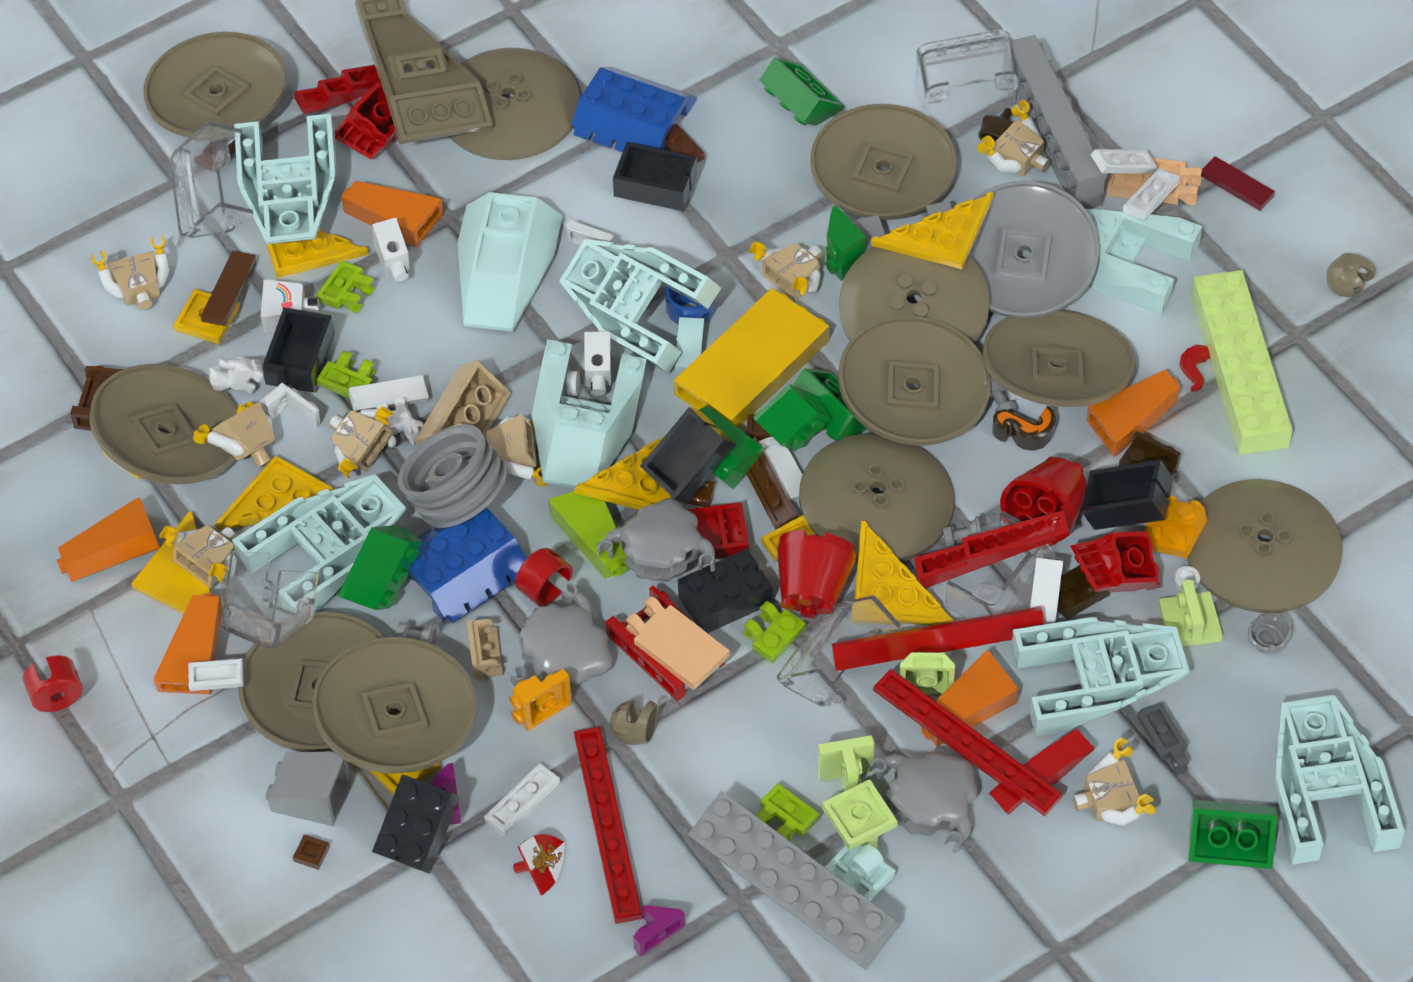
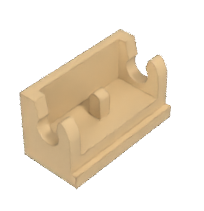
M466 620L474 679L503 675L497 627H490L494 625L493 620Z

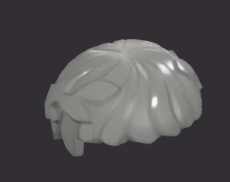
M1276 613L1275 615L1260 614L1250 624L1247 635L1249 642L1261 653L1276 654L1287 647L1291 640L1293 629L1291 622L1287 620V617L1282 616L1281 613Z

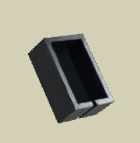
M626 142L613 176L614 197L684 211L690 191H692L697 177V156Z
M283 308L262 365L266 385L278 387L283 383L288 387L290 384L296 390L314 393L317 386L316 379L323 369L335 335L331 315Z
M689 407L640 467L675 500L687 504L736 444L724 432L716 428L717 426L701 411Z
M1161 460L1090 470L1081 512L1094 530L1163 521L1166 519L1169 504L1167 498L1171 494L1173 477Z
M747 548L715 562V570L711 572L710 565L702 568V570L699 569L679 578L678 597L694 623L705 632L710 633L760 610V607L766 601L773 604V587L763 571L759 570L758 563Z
M402 774L372 852L430 874L460 796Z

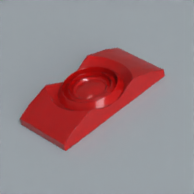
M742 502L687 509L693 512L698 519L697 531L713 545L715 551L714 558L721 559L744 549H749Z

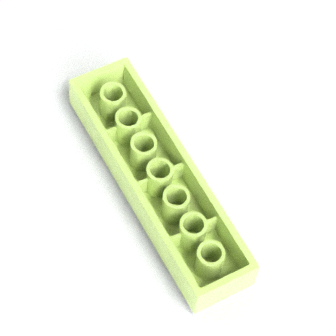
M1237 270L1194 276L1191 298L1205 344L1210 353V361L1238 454L1289 448L1292 427L1243 271Z

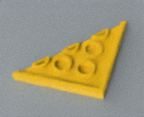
M988 192L986 196L973 201V199L955 205L953 209L946 212L934 213L910 226L906 224L891 230V233L887 235L875 236L871 239V246L963 269L994 199V193Z
M320 228L318 229L316 239L266 244L277 278L339 263L341 260L347 261L369 255L367 247L352 244L350 240L335 234L330 235L321 231Z
M664 436L647 444L636 453L626 456L608 469L606 468L593 475L587 481L579 483L574 488V493L636 510L655 504L663 499L671 498V495L640 467Z
M275 455L216 521L215 527L217 530H223L225 527L235 528L257 524L296 498L302 497L306 499L318 495L319 491L325 489L332 491L335 488Z
M189 511L175 528L178 532L196 529L192 512ZM165 541L131 585L133 589L184 614L193 595L210 593L209 587L173 561L175 544L167 546Z
M861 521L853 620L928 626L955 622L928 590L926 591L917 581V578L898 560L883 540L871 530L865 521Z

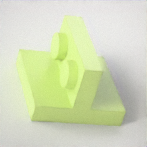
M1187 580L1182 581L1180 592H1177L1176 596L1160 598L1158 600L1163 625L1177 627L1182 647L1222 641L1223 634L1210 591L1196 593L1193 581Z
M872 735L818 744L819 780L841 778L844 791L861 784L860 774L873 772V769L869 771L871 761L874 759Z
M870 779L822 802L823 811L849 850L859 845L864 846L865 844H870L877 849L878 836L897 827L898 821Z

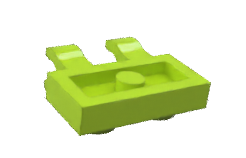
M341 260L316 294V298H319L320 303L339 309L343 304L350 311L358 313L363 307V304L358 303L361 296L351 293L354 287H357L363 294L371 296L375 290V287L371 285L374 280L372 277L364 275L362 268Z
M343 350L336 363L327 362L316 379L317 385L350 399L348 393L350 387L373 384L372 378L376 370L372 367L375 363L365 359L358 372L352 371L350 369L354 365V360H351L353 353Z
M766 601L760 607L762 612L759 614V617L771 625L763 631L756 621L749 618L743 625L745 628L743 635L754 641L752 649L773 664L806 629V623L787 609L780 614L773 604Z
M779 783L760 800V807L763 809L755 815L768 826L774 817L781 821L783 825L776 832L788 841L792 839L795 833L803 837L820 820V813Z

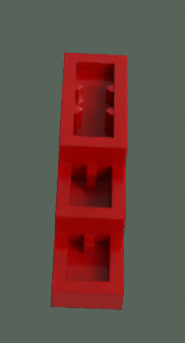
M375 65L341 70L340 77L319 80L317 88L295 91L294 99L303 114L335 107L363 97L377 82L380 84L381 82Z
M1075 729L1034 756L1024 766L1048 784L1052 782L1055 785L1094 751L1095 748L1078 729ZM1001 784L989 792L1008 815L1024 802Z

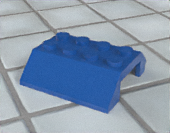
M600 67L578 101L571 124L575 129L573 135L590 141L593 133H595L594 143L612 148L614 141H616L614 150L623 152L626 142L666 150V136L680 114L688 115L697 97L614 67Z
M486 507L480 513L461 524L447 528L432 527L419 535L418 538L423 542L419 548V555L412 562L408 574L432 599L433 611L442 621L448 618L451 623H454L468 613L464 604L472 611L489 599L485 590L493 597L510 585L506 576L514 583L519 568L527 558L516 538Z

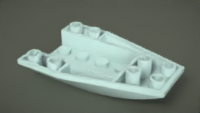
M488 192L466 205L457 243L464 326L514 331L555 256L563 215L537 197Z

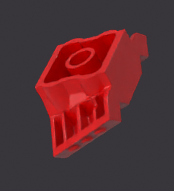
M379 82L351 107L345 120L334 132L336 140L371 160L376 158L380 151L397 137L383 87Z
M1148 531L1112 532L1096 540L1070 546L1075 554L1076 562L1080 563L1082 573L1086 574L1087 582L1091 583L1096 593L1106 590L1109 592H1130L1147 589L1149 591L1162 587L1159 583V569L1154 562L1152 553L1153 543L1148 536Z

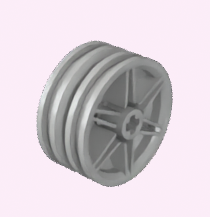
M460 424L435 433L416 447L400 469L398 486L429 526L447 528L461 524L484 510L501 491L506 480L507 468L503 460L476 426Z

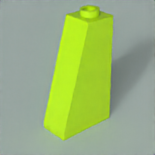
M574 491L548 499L551 518L604 578L620 576L624 572L629 571V566L626 564L627 555H625L620 543L613 544L614 557L612 559L609 558V551L602 552L601 557L598 556L597 544L610 531L616 528L605 501L576 494Z

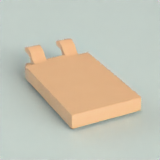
M1152 158L1157 165V169L1160 168L1180 176V183L1162 203L1178 205L1179 199H1181L1186 204L1196 205L1198 187L1201 185L1202 169L1198 167L1188 168L1185 161ZM1109 173L1105 196L1130 199L1153 174Z
M653 596L644 602V605L647 606L644 612L651 617L645 624L635 613H632L626 619V622L629 623L626 629L636 635L634 644L693 690L730 656L729 649L672 605L664 609Z

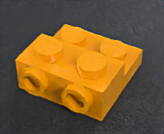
M1170 495L1167 498L1169 504L1166 519L1147 523L1143 531H1148V536L1153 543L1152 551L1187 559L1208 521L1205 508L1198 501L1180 502L1176 497Z
M561 669L556 673L549 674L542 682L535 675L520 681L513 688V695L509 697V701L514 708L510 712L513 720L518 725L522 724L527 731H530L571 705L570 677L568 673Z

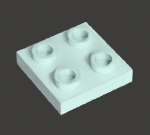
M870 844L859 845L851 850L845 846L825 866L827 870L869 901L895 876V870L884 862L881 853Z

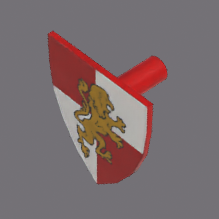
M546 834L534 835L526 839L518 846L524 861L514 863V872L519 874L529 871L540 895H544L555 884L562 870L565 842L555 836Z

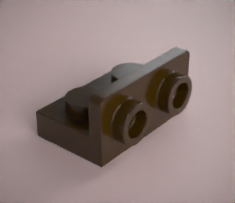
M1136 431L1133 435L1132 444L1119 460V466L1161 460L1173 477L1179 468L1181 453L1171 446H1166L1154 440L1149 435Z
M1079 565L1061 576L1057 612L1066 619H1069L1110 596V592L1106 590L1096 593L1091 583L1087 582L1086 574L1082 573Z

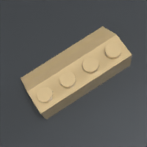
M478 360L460 365L414 442L419 446L435 433L460 424L476 426L486 437L487 431L492 427L511 392Z

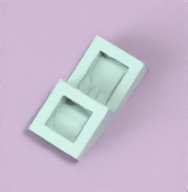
M679 317L676 348L682 353L675 362V369L685 370L702 354L703 318Z

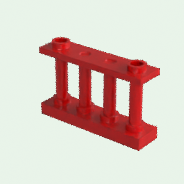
M654 585L649 588V596L656 598L664 609L672 605L686 616L671 602L667 593L664 591L660 592ZM647 606L636 613L642 621L649 617L644 612ZM614 615L605 621L607 636L673 699L678 702L685 696V683L634 644L636 636L626 629L629 623L620 622ZM725 661L719 666L720 668L725 665Z

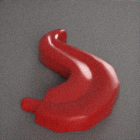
M1196 344L1187 348L1180 358L1179 366L1182 372L1194 383L1190 388L1192 392L1199 391L1204 384V378L1196 366L1210 359L1208 347L1205 345Z

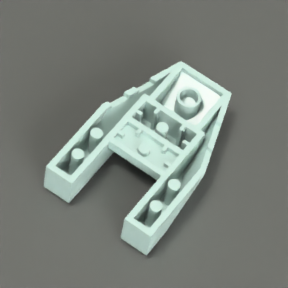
M331 114L307 116L309 156L264 160L263 140L258 121L234 124L238 187L265 243L274 244L316 239L336 176L335 134Z
M1086 209L1094 222L1099 239L1097 269L1089 286L1097 291L1162 315L1172 295L1174 278L1134 263L1144 245L1190 262L1200 244L1202 226L1179 217L1149 215L1144 221L1121 211Z
M590 239L583 241L559 280L575 302L583 309L587 317L595 324L599 332L610 331L611 340L639 357L646 358L647 362L667 373L671 371L682 352L670 342L637 325L658 288L663 284L709 309L721 289L709 277L653 247L642 248L630 244L618 245L612 242Z
M547 339L531 415L535 429V440L539 451L538 457L543 483L575 488L579 483L587 481L593 475L606 468L608 469L614 459L621 453L626 441L631 438L647 359L622 354L612 404H601L562 396L572 344Z
M375 474L345 483L344 487L332 491L325 489L319 491L318 495L306 499L302 497L296 498L232 539L235 546V555L252 574L299 543L318 565L277 591L280 606L289 618L305 613L317 612L344 584L371 527L394 525L406 511V507Z
M1095 617L1013 630L1012 650L1017 669L1074 660L1082 687L1080 690L1031 697L1030 718L1035 737L1070 730L1114 712L1190 674L1177 627L1142 623V626L1130 625L1121 620H1115L1113 623L1098 621Z
M1335 695L1281 703L1275 783L1285 841L1292 865L1320 860L1324 844L1311 801L1356 795L1373 852L1398 849L1401 847L1404 837V827L1383 760L1372 751L1369 741L1353 725V719Z

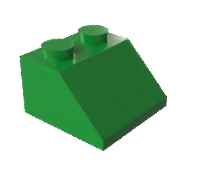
M835 205L831 210L827 231L825 264L831 274H835L842 281L854 262L865 252L866 236Z
M791 384L785 387L753 417L781 446L793 451L802 448L815 433L821 431L825 424L832 419L817 395Z

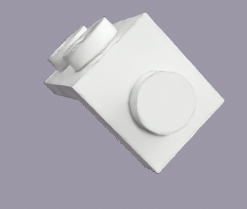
M283 383L272 392H268L261 400L264 413L270 416L272 420L289 406L316 427L321 423L320 411L316 404L312 401H306L296 389L289 388Z

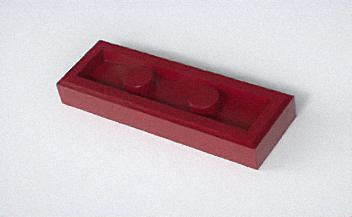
M1216 156L1202 169L1201 177L1259 211L1275 195V191Z

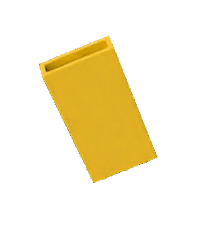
M771 288L674 379V395L696 410H700L708 405L739 428L747 421L748 415H753L829 342L830 326L823 319L809 313L805 307L791 301L784 293H779Z

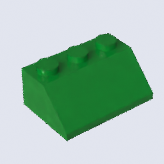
M774 57L759 79L765 86L764 90L771 96L777 97L780 100L779 104L784 109L795 114L794 119L802 125L810 124L817 126L842 111L845 107L839 99L800 63Z
M806 368L802 370L793 386L817 395L832 418L824 426L827 430L826 434L835 441L841 440L848 436L861 434L867 430L847 408L842 398L836 375L831 371Z
M707 405L698 411H701L717 426L716 428L724 432L736 444L713 472L716 477L734 490L765 448Z
M400 525L371 527L338 596L373 610L389 609L396 602L397 592L406 581L408 570L412 562L418 557L419 548L423 541Z
M1192 799L1188 862L1272 869L1277 825L1276 808Z

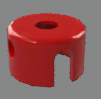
M547 547L540 548L533 552L521 565L516 574L515 585L522 594L537 606L545 607L555 601L563 592L550 582L549 577L558 572L567 581H570L573 568L553 550Z
M55 655L46 657L51 677L45 681L40 680L34 664L30 665L24 672L22 679L31 704L36 710L47 713L56 712L69 707L80 698L83 691L82 683L73 660L67 656Z

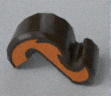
M1047 406L1038 418V421L1034 423L1007 409H1002L993 416L992 433L996 439L1002 442H1006L1007 437H1012L1020 448L1035 451L1044 448L1053 438L1056 416L1054 410Z

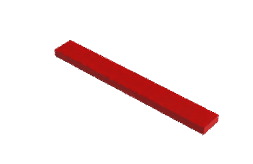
M1040 606L831 643L834 667L836 671L903 660L911 652L942 653L1012 640L1014 629L1044 625L1043 610Z
M891 668L874 685L873 691L1044 817L1061 800V792Z
M595 727L574 731V739L614 922L619 924L642 919L641 907L601 728Z

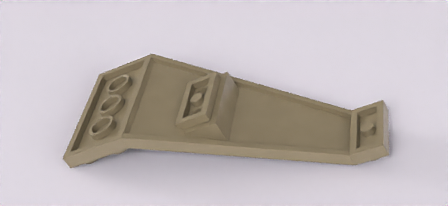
M403 0L355 1L359 20L388 102L399 144L492 128L493 124L480 81L407 14ZM427 64H431L434 68H428ZM404 68H409L411 72H406Z

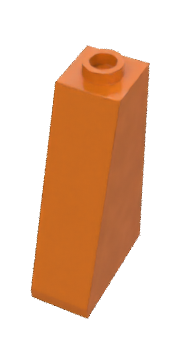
M355 181L349 188H346L341 196L344 213L372 226V224L396 218L404 242L413 247L419 245L443 216L442 200L437 197Z
M1165 369L1123 389L1119 394L1106 401L1089 405L1086 421L1113 457H1115L1132 443L1133 435L1136 431L1140 433L1146 431L1177 403L1180 390L1179 383Z
M140 497L132 500L59 546L58 550L61 558L57 559L61 573H68L70 581L73 582L159 549V544Z
M210 593L192 596L154 676V683L158 692L211 695V690L190 691L188 663L216 661L223 611L219 596Z
M988 650L936 702L973 728L1016 704L1019 689ZM921 726V731L927 740L931 739L936 747L944 744Z

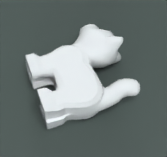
M245 357L228 360L220 359L219 365L222 368L229 369L227 373L212 367L209 368L211 373L210 383L215 391L231 388L234 390H246L247 393L252 394L256 386L250 383L251 379L260 382L263 377L262 365L258 359L249 360Z
M404 397L395 399L396 409L393 410L394 415H390L387 420L389 422L387 427L394 432L388 440V446L393 448L396 445L394 435L404 431L409 442L414 445V440L424 424L422 421L413 419ZM388 403L380 404L376 408L378 409L381 406L388 408Z

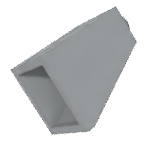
M286 752L283 761H279L276 766L275 781L268 786L266 792V800L269 801L271 812L333 826L350 783L347 761L335 752Z

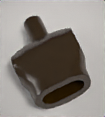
M1005 108L1000 116L985 115L982 120L981 129L978 132L979 139L990 136L995 142L1014 123L1009 120L1013 115L1012 110Z

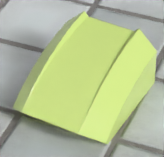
M911 652L900 663L899 675L926 695H942L954 683L955 664L945 653Z

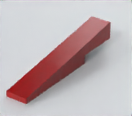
M1062 510L962 538L963 544L914 557L918 580L926 589L1069 536L1070 532L1065 512Z

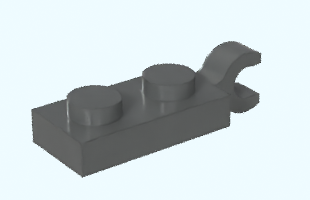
M1161 703L1138 712L1137 719L1161 759L1164 760L1170 757L1177 775L1187 772L1188 769L1185 765L1189 764V761L1183 753L1187 751V743L1164 705Z

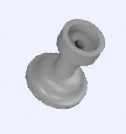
M990 378L991 388L989 397H994L998 405L995 412L1007 409L1015 413L1017 410L1016 406L1012 401L1007 402L1002 393L1005 388L999 385L993 378Z
M975 516V519L970 521L969 528L953 531L951 526L943 527L946 547L955 546V541L981 533L978 516Z
M400 622L397 626L395 637L412 638L437 647L440 638V627L437 623H432L430 626L425 627L423 631L411 629L409 623Z

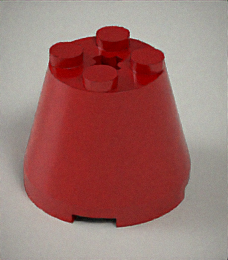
M1051 456L1044 462L1014 478L1003 490L1000 498V507L1006 521L1010 520L1012 524L1064 510L1069 532H1071L1087 487L1086 479L1083 475V467L1077 462H1070L1063 458ZM1066 537L1061 538V539H1058V540H1056V541L1050 542V543L1045 544V545H1042V546H1053V545H1055L1057 542L1062 541L1063 539H1065Z
M794 530L782 534L779 537L777 546L781 607L801 612L800 616L807 619H815L816 614H832L855 564V546L849 541L829 533H825L824 537L814 534L806 535L805 530Z

